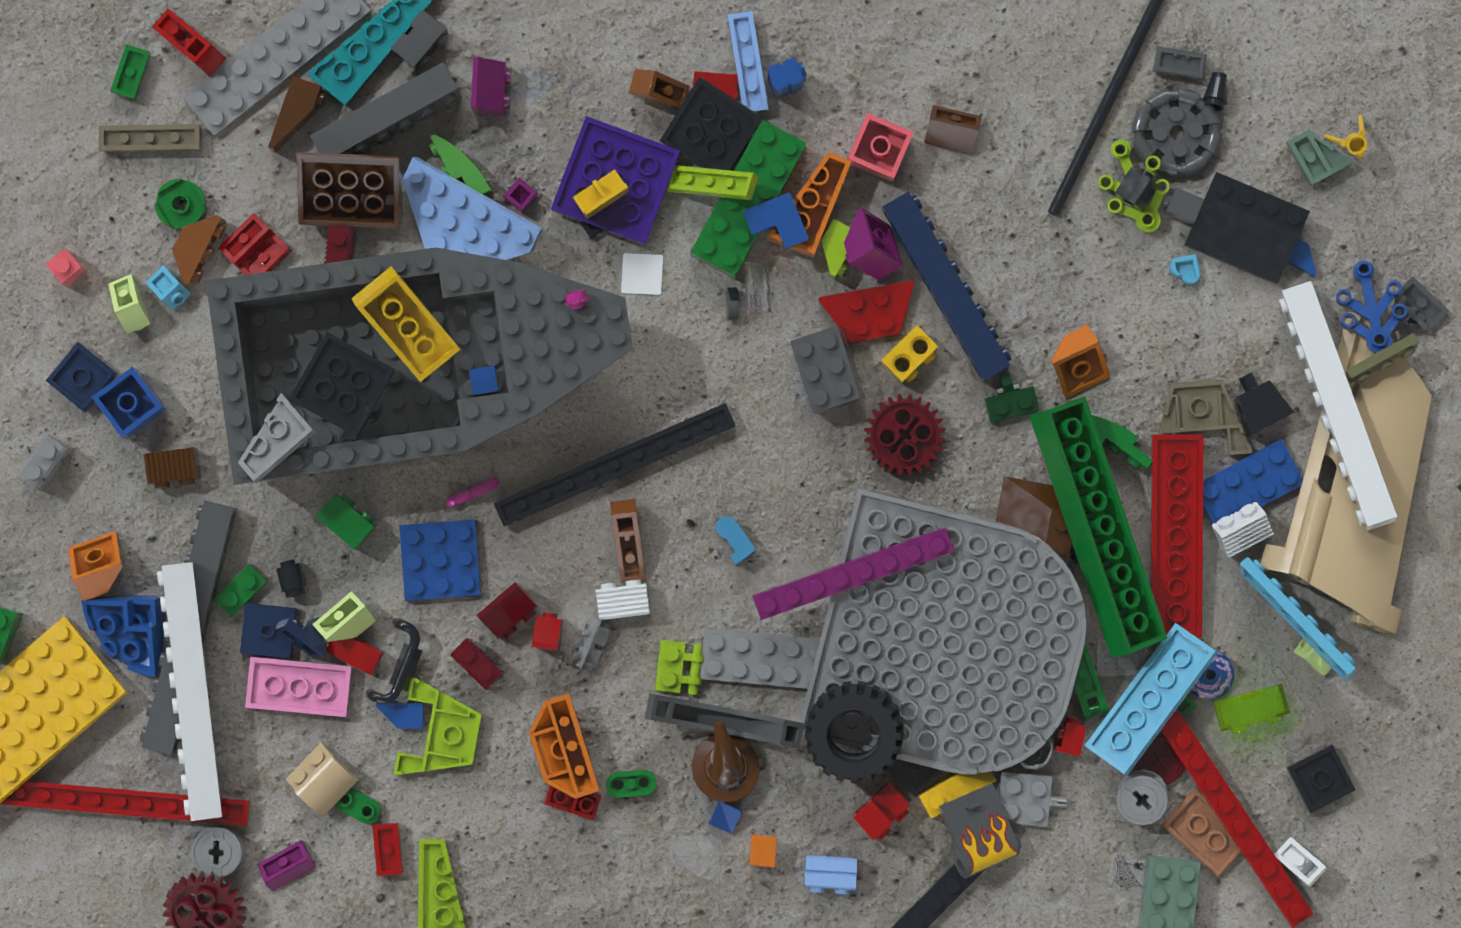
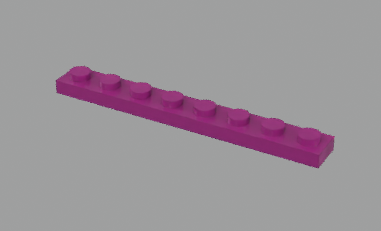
M945 526L756 593L752 597L760 619L763 620L953 553L954 548Z

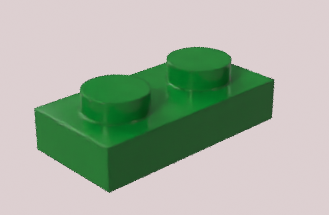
M126 44L110 92L136 101L152 53Z
M249 563L213 600L230 617H233L268 581Z

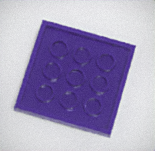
M586 116L551 211L646 245L680 155V150ZM613 170H616L622 181L629 187V192L589 219H586L573 197L592 185V181H598Z

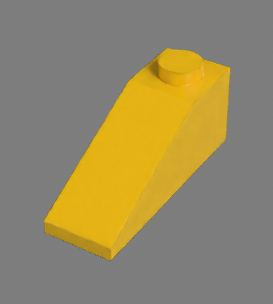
M991 771L977 774L956 773L923 791L918 797L927 814L932 819L941 814L940 805L995 782L996 779Z

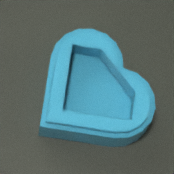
M1197 254L1173 259L1169 265L1170 273L1174 277H1180L1184 284L1193 285L1197 283L1200 279Z

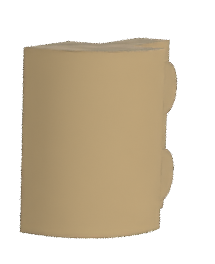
M320 743L286 778V781L311 809L323 817L358 779L324 744Z

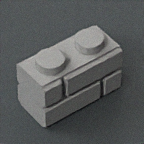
M46 434L17 476L36 490L44 491L64 463L63 459H67L72 450L53 436Z

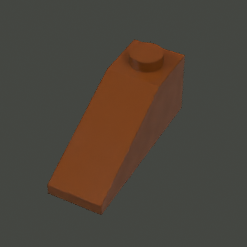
M636 499L610 502L621 583L630 580H645L646 575Z

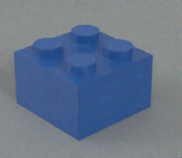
M134 367L128 369L92 396V399L119 435L127 440L168 410L140 371Z

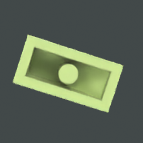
M132 274L109 283L115 314L126 333L139 331L150 325L147 309Z
M351 591L312 625L328 642L356 638L376 620L366 606Z

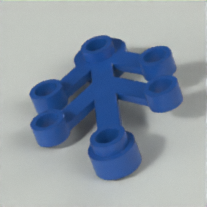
M1360 261L1354 266L1353 276L1356 281L1361 283L1366 306L1353 299L1351 293L1346 289L1338 291L1336 302L1338 305L1346 306L1369 321L1371 330L1358 323L1354 314L1346 313L1341 318V326L1346 330H1352L1366 339L1368 349L1376 354L1392 345L1390 334L1398 323L1406 318L1407 308L1403 304L1394 305L1391 312L1392 316L1381 328L1380 318L1393 299L1401 294L1402 285L1399 281H1390L1387 284L1385 294L1376 305L1371 282L1374 267L1368 261ZM1361 267H1366L1369 271L1367 273H1361L1359 269ZM1391 286H1397L1399 290L1397 292H1392L1389 288ZM1346 295L1349 299L1347 301H1341L1339 299V296ZM1401 309L1404 314L1398 316L1395 314V310ZM1350 318L1353 320V324L1347 325L1344 320ZM1381 337L1384 342L1377 344L1374 339Z

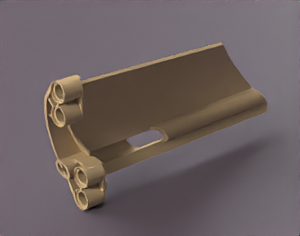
M1348 309V313L1356 316L1358 323L1371 330L1367 319ZM1347 318L1345 323L1347 325L1353 324V320ZM1343 328L1337 353L1346 373V369L1375 353L1368 349L1366 339L1352 330ZM1381 337L1374 339L1377 344L1384 342ZM1402 357L1393 360L1394 364L1383 371L1377 369L1371 372V377L1361 383H1357V381L1349 383L1397 514L1396 521L1366 531L1364 525H1359L1355 514L1358 507L1356 501L1351 502L1346 487L1350 485L1347 477L1342 478L1338 463H1341L1338 453L1334 454L1331 449L1329 440L1333 438L1330 430L1325 431L1321 416L1324 413L1321 410L1286 545L1281 547L1266 544L1260 563L1265 568V573L1281 575L1286 579L1310 585L1352 609L1349 623L1363 628H1371L1379 633L1396 636L1402 615V610L1392 606L1391 601L1432 395L1406 358L1403 359ZM1324 455L1329 456L1337 467L1329 494L1324 492L1317 482Z

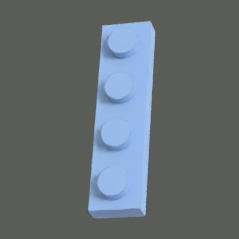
M753 12L728 15V22L742 104L756 113L768 111Z

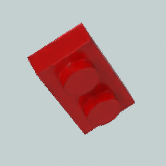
M399 822L372 825L377 876L403 874Z

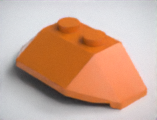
M570 694L544 701L529 731L543 781L575 799L600 791L590 753Z

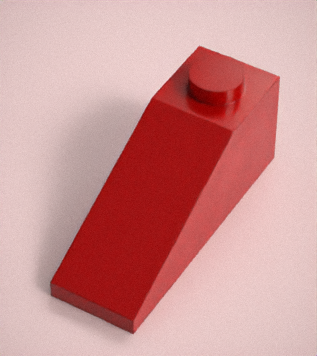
M167 9L152 26L155 31L209 77L227 59L210 42L170 9Z

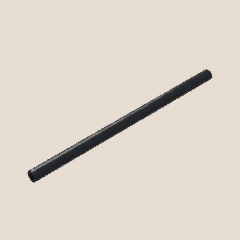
M1150 0L1050 204L1048 213L1059 217L1164 0Z

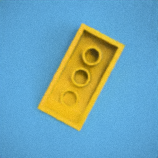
M392 266L351 298L358 310L420 382L461 350Z

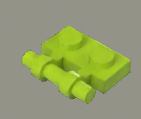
M660 640L655 690L680 693L681 683L689 684L688 694L698 695L699 685L702 684L700 670L701 662H704V655H702L703 645L693 643L692 653H685V642ZM684 660L691 661L690 676L682 675Z

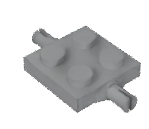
M1001 770L1000 783L996 790L1010 824L1047 827L1048 815L1052 806L1067 808L1068 797L1053 796L1051 791L1052 775Z

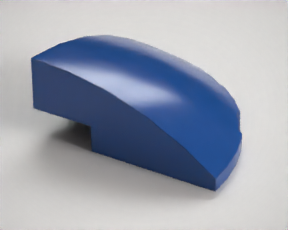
M164 595L111 596L92 598L86 601L82 599V608L88 628L95 631L101 641L100 647L111 659H118L128 665V670L156 677L159 671V660L162 654L164 638L163 622L165 612H162L160 597Z

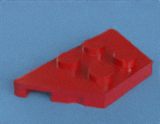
M914 280L818 297V301L835 325L843 326L849 343L895 336L900 334L914 287Z

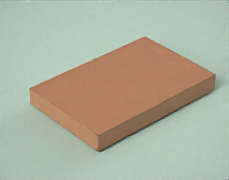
M1195 787L1161 824L1166 831L1217 877L1241 853L1202 793Z

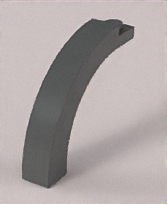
M650 693L644 718L714 731V723L723 721L730 735L794 748H800L804 723Z

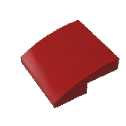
M255 213L218 247L244 275L272 271L292 252Z

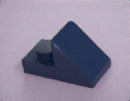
M319 617L310 619L304 629L303 625L295 619L279 621L274 629L313 659L322 657L326 653L324 637L312 625Z

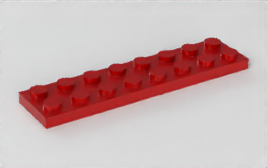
M1152 434L1150 588L1166 635L1176 623L1195 637L1202 638L1204 435Z

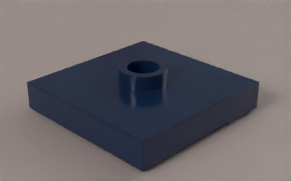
M77 342L45 381L86 413L95 403L92 396L110 384L118 373L80 342Z
M245 603L240 653L291 658L293 643L274 629L279 621L286 619L296 620L297 608Z

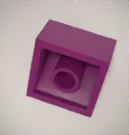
M473 56L471 108L475 115L505 117V110L510 109V95L506 94V85H511L512 72L507 70L506 62Z
M860 208L844 241L847 252L845 256L851 266L859 268L866 275H870L879 281L903 265L891 226L867 210Z

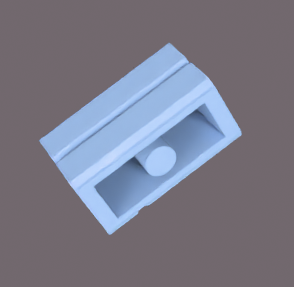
M806 855L804 887H809V892L824 893L825 888H834L837 894H850V890H856L857 858Z

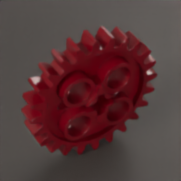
M898 394L897 402L888 397L887 406L880 402L879 407L881 411L879 412L874 409L871 411L875 419L867 418L866 420L872 425L871 428H864V432L870 434V437L865 438L864 442L871 443L872 445L866 451L875 452L871 460L880 459L879 468L888 465L889 474L896 468L898 476H901L903 470H906L908 476H911L913 468L920 474L922 472V464L929 469L931 466L928 460H938L934 452L943 451L938 446V443L946 441V439L939 437L940 433L946 431L945 428H938V424L943 419L934 418L938 410L930 412L928 410L930 402L922 406L921 397L916 402H912L911 394L908 395L906 401H903L901 394ZM899 411L907 412L909 415L908 423L899 424L895 419L896 413ZM918 417V423L908 435L911 440L905 439L893 454L890 453V449L901 436L898 431L904 432L913 419ZM917 427H926L929 431V437L925 440L919 439L915 434ZM883 431H890L893 434L894 441L891 444H884L880 440V434ZM904 446L911 447L914 451L913 458L909 460L903 459L900 455V449Z
M203 871L199 873L197 878L191 872L188 880L182 876L179 884L175 882L171 887L172 890H169L167 893V899L163 904L167 909L164 911L163 916L169 917L165 925L173 926V928H198L197 925H202L205 928H243L242 924L246 920L243 914L247 907L240 906L244 901V897H236L239 888L230 889L232 881L226 884L222 883L223 875L216 880L214 879V872H211L208 878L205 877ZM203 892L209 893L212 898L205 897ZM183 905L189 906L192 911L186 910ZM218 913L225 914L227 918H221Z

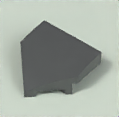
M1411 276L1402 286L1401 294L1395 297V305L1403 304L1407 308L1406 318L1398 323L1395 331L1432 329L1449 310L1420 282ZM1401 309L1395 310V314L1398 316L1404 314Z

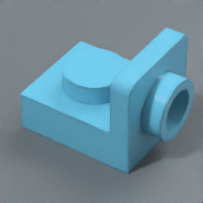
M164 265L145 282L159 299L172 310L181 305L191 294Z

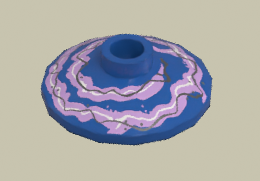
M1217 651L1216 657L1190 690L1196 697L1205 700L1218 699L1224 696L1232 687L1234 668L1230 660L1223 653ZM1208 670H1212L1215 673L1214 678L1211 680L1206 677Z

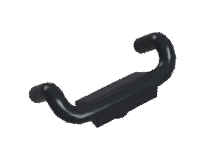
M400 618L393 620V626L407 632L410 636L409 645L404 643L389 682L393 687L388 694H381L373 689H368L365 692L369 700L379 704L392 703L399 697L402 689L408 690L412 677L417 671V664L423 651L418 649L420 634L417 628L410 622Z

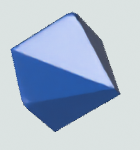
M718 802L708 824L732 834L742 814V810L727 803Z

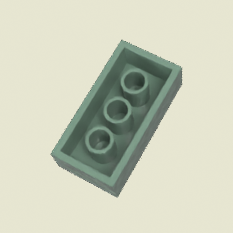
M1146 854L1138 928H1194L1201 862Z

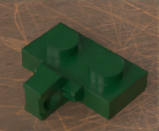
M1010 372L999 375L1002 388L996 389L997 395L984 399L990 423L1040 411L1034 386L1020 389L1019 384L1013 385Z

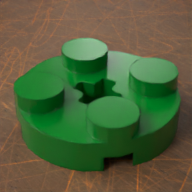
M182 179L168 181L157 193L158 196L155 202L156 213L164 224L175 230H182L184 226L201 221L207 212L206 198L203 191L191 181ZM178 198L182 201L187 200L183 211L181 209L176 210L174 207L177 205L176 200Z

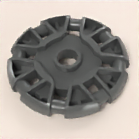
M1177 88L1174 91L1165 89L1151 95L1145 100L1146 104L1142 109L1139 108L1132 123V133H1134L1135 141H1133L1134 149L1144 164L1146 159L1152 156L1156 150L1164 156L1161 159V167L1156 173L1172 178H1177V175L1192 176L1204 170L1209 165V160L1212 157H1216L1222 141V133L1219 130L1221 121L1212 104L1204 106V100L1200 97L1201 94L1185 88ZM1177 100L1178 107L1170 108L1169 101ZM1193 105L1201 110L1197 117L1189 111ZM1153 110L1160 114L1156 120L1150 117V113ZM1203 126H1209L1210 134L1202 135ZM1172 127L1181 128L1183 138L1180 140L1173 139L1170 136V129ZM1152 131V140H1145L1144 132ZM1198 146L1204 150L1201 156L1194 153ZM1183 157L1184 165H1176L1175 158ZM1157 159L1149 161V165L1152 168L1158 165Z

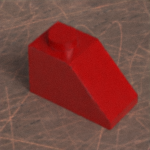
M543 612L542 617H536L531 647L560 650L563 620L557 619L558 614Z

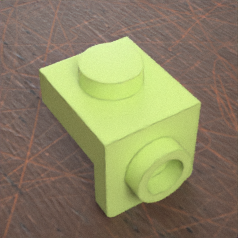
M1304 639L1300 641L1294 653L1304 659L1317 673L1325 677L1331 667Z

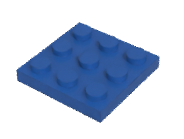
M475 519L399 525L405 601L481 595Z

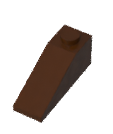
M292 76L268 145L271 151L277 152L316 114L318 107H323L326 94L323 93L324 89L321 85Z

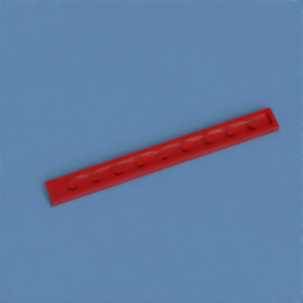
M1176 709L1160 732L1290 927L1294 928L1314 913L1178 709Z
M26 781L0 803V805L191 821L190 815L185 816L184 800H189L188 795ZM220 798L222 817L195 820V822L248 826L251 800Z

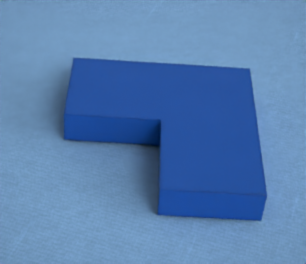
M790 192L743 211L752 236L776 226L785 249L809 240Z

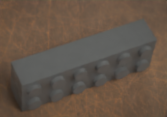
M442 62L313 133L310 137L319 153L366 155L371 152L370 148L379 143L381 146L390 142L394 134L400 131L401 133H406L415 127L414 123L422 119L424 121L432 119L437 115L436 111L443 107L449 109L459 103L458 99L462 96L445 64Z

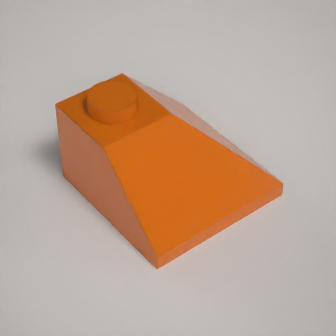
M1088 325L1064 335L1051 361L1063 396L1066 399L1111 376L1100 343Z
M116 531L68 548L72 580L84 601L108 593L123 567Z

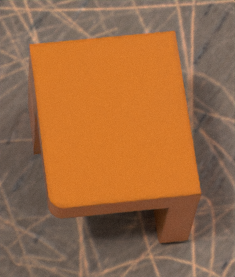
M752 833L749 865L775 867L776 836Z

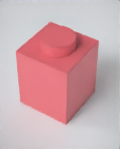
M65 248L46 264L56 278L67 287L87 271L77 258Z

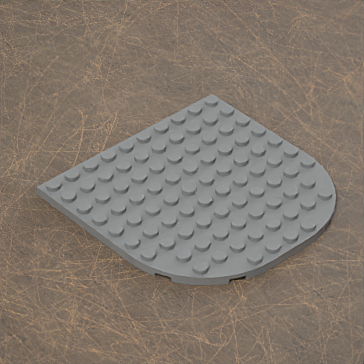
M858 487L839 564L945 526L954 552L831 595L800 722L804 723L802 735H805L810 710L823 692H828L829 688L834 685L841 686L843 682L851 681L852 684H858V681L866 682L867 686L872 687L874 684L880 687V691L883 694L887 692L892 697L891 701L897 704L900 709V716L903 717L904 735L902 748L896 759L958 774L999 771L1025 760L1039 750L1060 725L1071 698L1086 638L1085 606L1079 585L1072 571L1048 544L1020 528ZM848 710L840 713L831 725V738L837 744L869 751L875 746L879 737L876 721L867 713L859 710Z

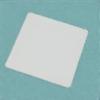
M624 253L621 292L661 295L663 255Z

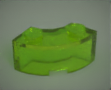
M1283 684L1260 688L1213 702L1221 732L1231 730L1232 734L1246 731L1247 725L1266 721L1267 725L1282 721L1281 716L1290 713Z

